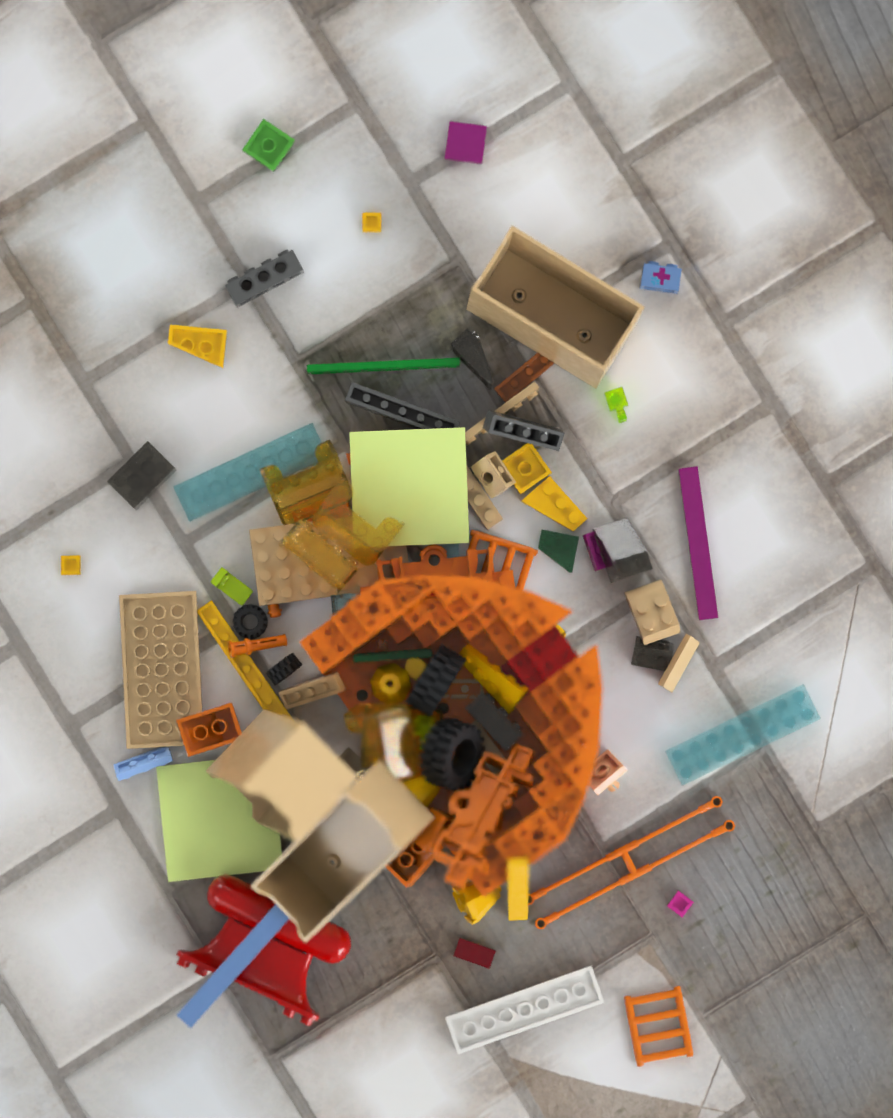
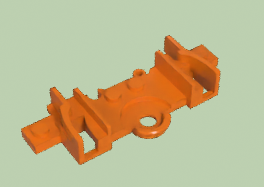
M432 544L426 546L419 555L421 556V562L403 563L402 557L387 561H381V559L376 561L378 581L386 580L382 565L391 564L396 579L421 575L476 577L515 587L513 570L494 572L492 547L484 550L467 549L466 556L447 558L445 548ZM487 553V572L476 573L478 554ZM431 555L439 557L440 562L438 565L433 566L429 563L428 559ZM370 586L360 587V593L365 591Z
M515 744L508 760L485 751L474 771L476 780L470 791L460 790L451 796L448 802V809L450 814L456 817L448 832L442 831L432 850L436 861L451 866L444 878L446 882L463 889L474 868L484 872L488 871L487 860L483 857L486 855L484 852L485 846L491 843L485 836L488 833L496 834L494 829L503 814L502 807L504 806L506 809L512 807L513 802L510 796L516 798L520 787L514 784V781L532 788V776L525 773L534 756V751ZM485 761L501 770L500 775L496 776L483 768ZM461 799L469 801V806L466 809L458 807V802ZM442 845L450 849L459 850L454 858L438 851V849Z

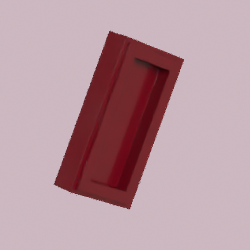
M459 938L453 956L490 969L496 950Z

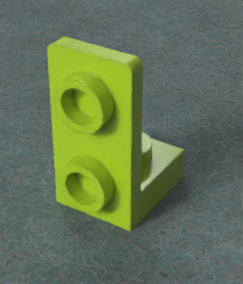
M223 567L219 569L210 581V583L241 606L245 604L253 593L252 589Z

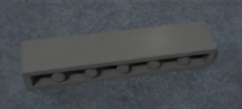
M353 382L345 399L347 404L415 429L459 428L460 426L459 421Z

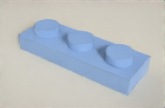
M159 747L114 764L116 777L120 781L136 774L147 772L160 765H166L168 762L173 761L169 747Z

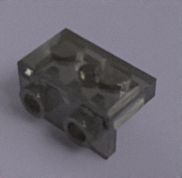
M636 636L631 665L665 671L672 659L674 644L667 640H658L644 645L641 637Z

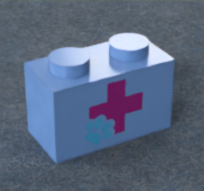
M648 261L647 264L644 263L642 268L640 289L678 294L682 268H678V265L675 264L660 266L658 262Z

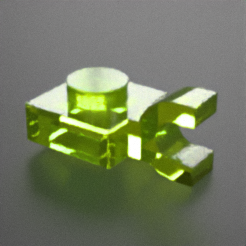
M623 387L604 392L610 412L616 410L619 424L626 422L627 416L623 407L628 406Z
M415 715L414 735H420L419 749L424 750L421 746L423 742L426 743L427 741L425 738L426 734L431 733L430 728L434 725L435 717Z

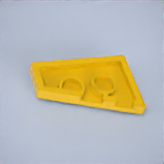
M170 325L168 345L224 368L227 330Z
M550 476L521 501L572 532L588 519Z

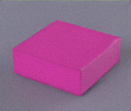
M677 891L667 904V907L683 918L694 902L680 891Z

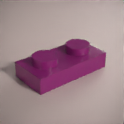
M602 529L582 535L595 572L614 565Z

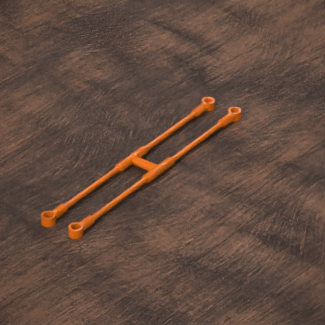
M714 796L711 798V801L701 805L693 812L639 840H633L606 854V857L546 888L543 887L531 894L528 893V896L532 897V901L528 903V905H531L536 899L547 894V892L619 856L622 857L630 872L615 883L563 910L554 912L544 918L536 919L535 926L538 929H544L547 924L559 919L561 915L619 885L622 886L642 876L667 860L712 837L715 838L727 831H733L735 823L727 820L723 825L710 831L711 833L636 869L628 854L629 851L639 847V844L699 813L702 814L714 807H720L723 802L721 797ZM715 798L720 800V804L717 806L713 804ZM727 822L732 823V828L730 830L726 828ZM539 920L544 921L543 927L537 925Z

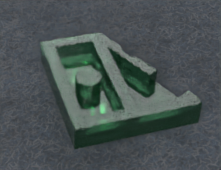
M542 529L538 549L562 566L567 572L572 573L579 537Z

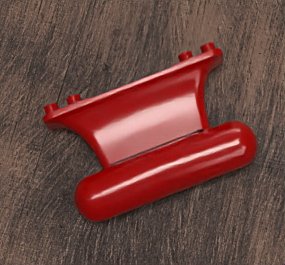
M232 875L218 876L211 882L207 891V900L210 907L228 916L221 931L204 947L193 951L180 949L176 954L179 957L177 965L187 969L190 963L197 965L194 972L203 977L206 976L208 971L214 973L275 906V902L269 896L257 893L251 887V884ZM289 918L236 977L234 982L277 1001L278 1004L285 1007L282 1014L293 1018L296 1012L303 1015L300 1022L311 1026L313 1020L318 1021L320 1017L310 1006L306 995V979L312 958L315 957L330 964L341 962L350 952L351 937L343 927L328 921L305 943L298 935L296 924Z

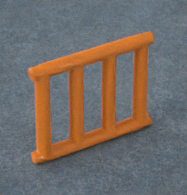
M471 529L470 536L472 537L468 549H476L479 539L490 542L489 547H492L493 557L497 545L508 548L501 571L510 570L515 551L526 554L516 588L523 590L533 557L538 554V550ZM486 554V557H485V560H484V563H483V566H482V569H481V573H482V572H487V568H488V557H487V554Z
M680 986L674 987V990L632 998L628 995L624 996L638 1067L646 1062L683 1055L687 1057L694 1056ZM675 997L677 1009L635 1017L633 1005ZM679 1016L681 1028L641 1036L638 1034L637 1024ZM678 1036L683 1037V1048L642 1055L641 1043Z

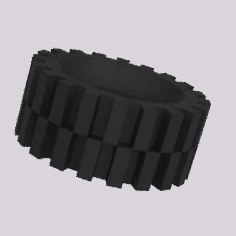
M441 644L405 702L431 717L466 659Z
M443 718V721L438 720L436 722L437 726L432 725L430 728L431 733H427L425 736L427 739L426 743H422L421 748H424L423 753H420V758L423 761L419 763L420 768L423 769L421 774L430 784L453 791L465 790V786L469 787L472 784L471 779H476L474 771L483 757L482 752L485 751V746L482 743L485 740L483 736H480L482 732L476 725L452 718Z

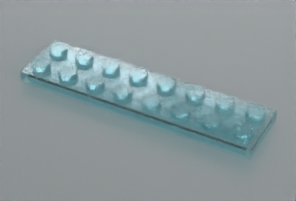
M310 423L173 487L189 522L319 463L327 459L328 455L313 423Z
M804 684L665 752L683 786L821 718Z

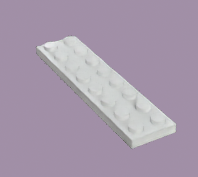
M588 966L446 1016L445 1018L457 1053L461 1054L602 1004L604 1000L592 966Z

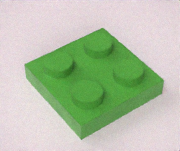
M263 119L242 151L274 172L294 144L295 139Z

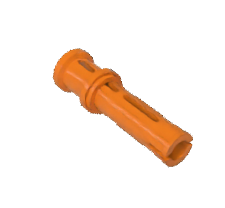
M285 634L255 640L244 638L243 641L238 642L228 641V651L231 658L242 654L248 656L254 651L287 646Z

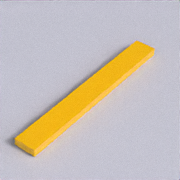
M211 600L199 608L197 614L262 709L292 718L250 655L242 654L235 656V658L230 657L228 641L238 642L239 639Z
M528 858L508 859L509 921L528 920Z

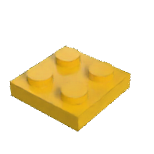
M529 443L502 460L516 481L514 487L520 495L552 473L535 447Z

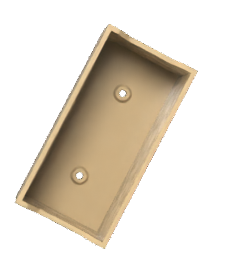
M511 226L484 272L472 287L467 310L597 389L635 328L645 306L514 226ZM518 293L522 294L521 298L517 297ZM583 333L587 334L586 338L582 337Z
M265 709L206 770L212 778H219L234 785L252 803V817L260 825L296 842L302 839L358 779L303 722Z
M379 761L330 807L299 842L295 841L251 887L257 893L269 896L296 924L299 937L306 943L435 817Z

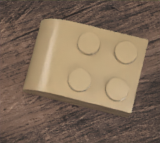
M662 580L624 592L644 645L680 633V624Z

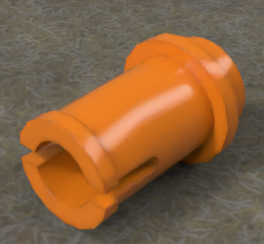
M279 604L267 605L269 610L267 614L270 615V618L281 616L282 609H280Z

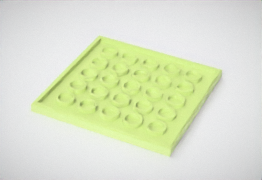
M465 427L349 432L354 547L470 543Z
M215 760L156 767L168 882L217 877L225 874L235 875L266 871L282 855L280 834L260 825L252 817V803L234 785L219 778H212L206 772Z

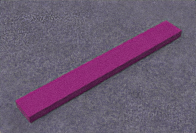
M698 466L680 468L678 471L699 620L718 618Z

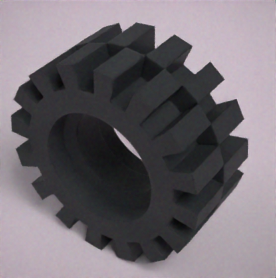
M243 605L234 614L233 627L243 638L255 639L260 637L268 626L266 613L257 605ZM248 614H253L258 619V624L253 629H247L243 625V619Z
M291 653L269 669L266 675L276 686L299 669L302 663L294 653Z

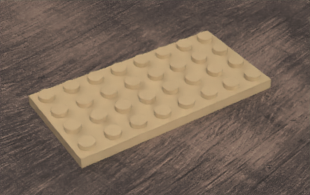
M353 516L249 530L259 606L360 593V587L371 586L378 581L377 560L387 561L402 557V562L408 563L406 545L354 547ZM382 565L385 579H396L392 565Z
M197 591L119 595L126 748L184 746L176 720L203 712Z

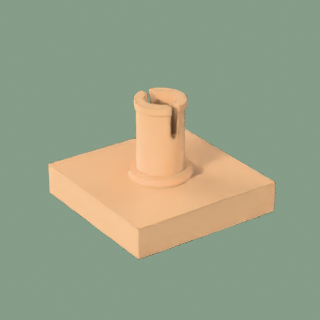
M608 749L596 758L589 782V787L597 795L606 788L611 792L616 791L612 784L618 789L620 784L617 779L627 771L624 765Z

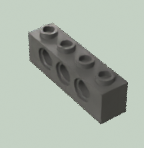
M284 250L278 254L279 257L276 259H267L257 269L252 267L244 272L245 275L239 278L235 276L227 281L226 289L237 308L304 273L293 250ZM279 264L286 266L285 271L282 273L275 270ZM262 273L269 275V279L265 282L259 280V275ZM243 283H252V288L247 291L243 290Z
M491 410L487 411L483 424V429L488 433L556 451L560 450L565 434L559 428Z

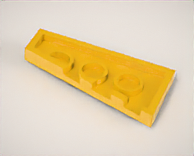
M470 644L464 646L459 653L460 656L466 659L463 665L474 678L483 685L488 693L508 713L512 712L529 689L525 686H519L516 683V679L511 675L507 677L503 674L498 665L490 664L488 658Z

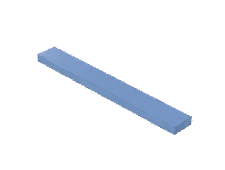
M275 904L176 1016L192 1028L288 921L289 917Z

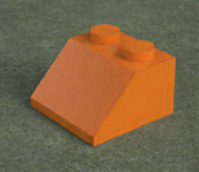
M434 806L426 809L435 818L413 840L415 844L429 853H432L442 831H448L454 819L453 816Z

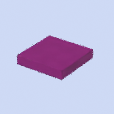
M449 121L444 160L482 164L487 126Z

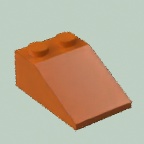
M232 702L176 720L188 757L231 744L242 733Z
M414 838L385 866L406 888L412 887L435 860L432 853L425 851L413 842ZM440 845L438 851L441 852L445 846Z

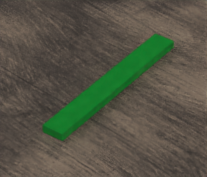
M460 358L307 365V373L312 375L459 368Z

